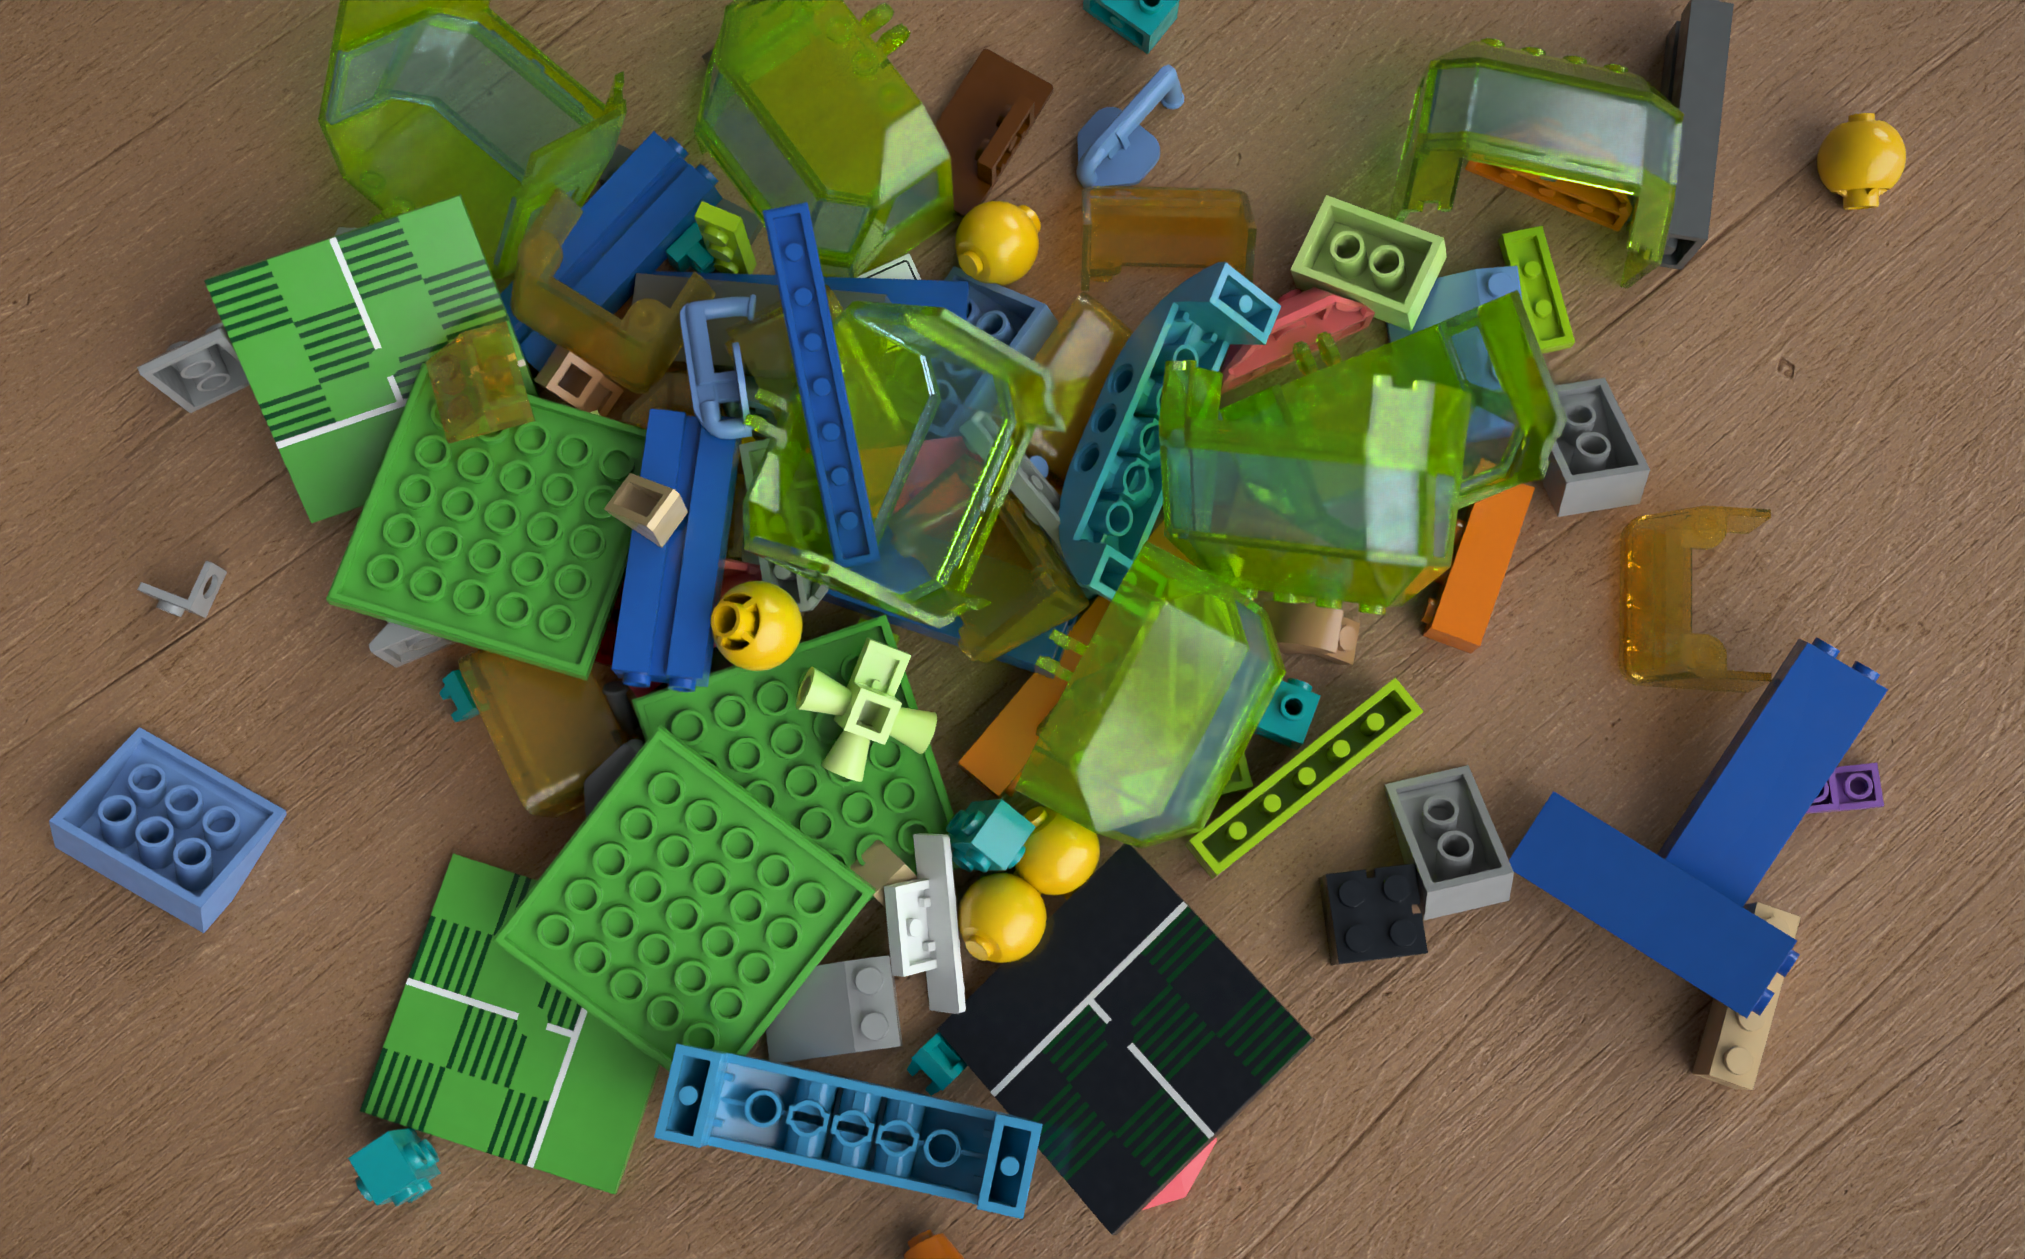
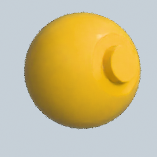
M1874 113L1849 115L1847 123L1837 125L1828 133L1820 146L1817 156V169L1821 181L1831 193L1839 194L1843 197V209L1848 210L1879 207V195L1890 190L1898 182L1906 163V149L1900 134L1889 123L1875 120Z
M1005 201L985 202L970 210L960 222L955 237V250L959 265L964 273L979 282L996 283L1001 286L1018 281L1032 268L1039 249L1038 233L1040 232L1041 224L1037 214L1026 205L1016 206Z
M749 581L733 587L720 599L711 615L712 634L718 650L735 666L750 671L769 670L784 663L795 652L802 636V616L797 603L787 591L770 582Z
M1058 806L1035 807L1023 816L1036 827L1023 844L1026 847V851L1014 867L1020 878L1027 881L1038 892L1047 895L1063 894L1066 900H1068L1097 869L1100 859V843L1097 833L1083 815L1072 809Z
M1017 871L1013 874L995 873L982 877L967 889L960 901L957 915L959 932L968 952L979 960L997 963L1019 960L1035 949L1044 934L1047 917L1045 904L1041 897L1042 893L1020 878Z

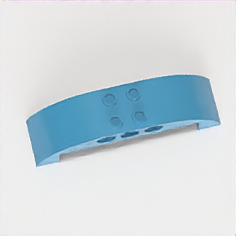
M1218 262L1182 282L1155 306L1130 336L1115 360L1072 458L1060 498L1059 518L1061 524L1058 525L1059 541L1064 559L1072 574L1082 585L1143 622H1151L1167 582L1140 566L1138 562L1230 344L1266 345L1281 309L1280 304L1226 262Z
M676 1044L654 1138L698 1148L707 1145L972 1203L976 1204L979 1210L1023 1219L1043 1124L973 1105L728 1052Z

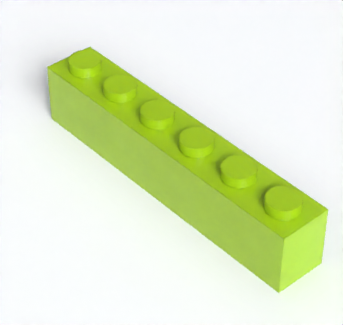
M1395 677L1191 838L1185 846L1210 878L1214 879L1424 711Z

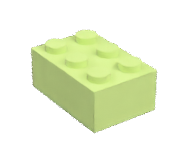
M1326 195L1290 271L1298 289L1306 291L1317 287L1363 303L1375 312V318L1412 331L1447 258L1443 237Z

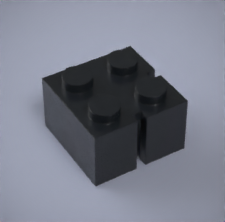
M1414 864L1374 868L1368 872L1364 869L1330 873L1318 878L1331 966L1417 956L1428 953L1422 913L1413 914L1412 906L1420 904Z

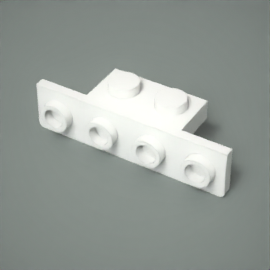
M913 834L917 879L884 886L892 976L905 977L926 971L930 1010L959 1014L965 1012L966 1006L950 837L947 834Z

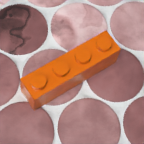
M1488 470L1481 475L1477 482L1470 480L1462 499V504L1468 506L1464 519H1457L1448 539V543L1454 545L1450 559H1442L1434 582L1440 584L1436 599L1429 597L1421 616V621L1427 623L1423 633L1424 637L1470 654L1481 646L1527 513L1534 487Z

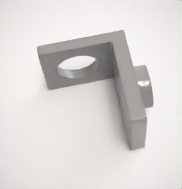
M205 561L188 600L140 582L137 590L159 600L156 608L182 617L184 611H188L206 618L227 571L212 562ZM212 576L211 585L208 591L203 595L205 585L208 579Z

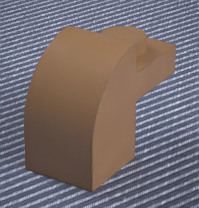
M560 345L556 346L534 379L536 383L572 407L586 412L598 410L603 417L608 415L624 391L604 377L603 373Z
M1290 600L1264 601L1256 643L1284 654H1313L1339 665H1353L1360 623L1343 617L1344 611L1330 606Z

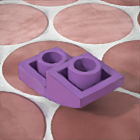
M1869 763L1836 767L1806 814L1884 807L1878 764Z

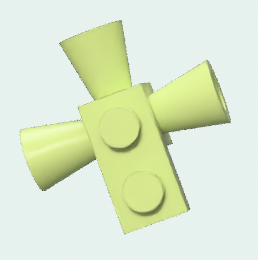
M867 637L847 688L814 667L807 671L798 691L796 709L835 715L834 721L843 729V732L823 760L822 767L845 778L862 782L870 740L885 745L889 735L919 754L924 753L934 735L937 714L930 711L901 707L902 703L895 698L911 657L909 653Z

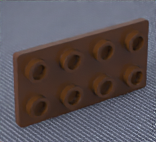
M983 49L902 175V184L964 218L970 210L984 203L1052 95L1053 85L991 50Z

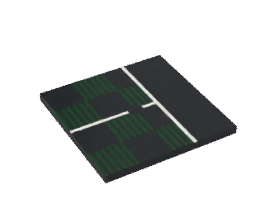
M1127 841L1046 920L1044 934L1033 951L1019 960L1003 963L965 1001V1012L959 1014L952 1013L937 1028L1009 1115L1043 1124L1038 1149L1111 1235H1117L1316 1040Z

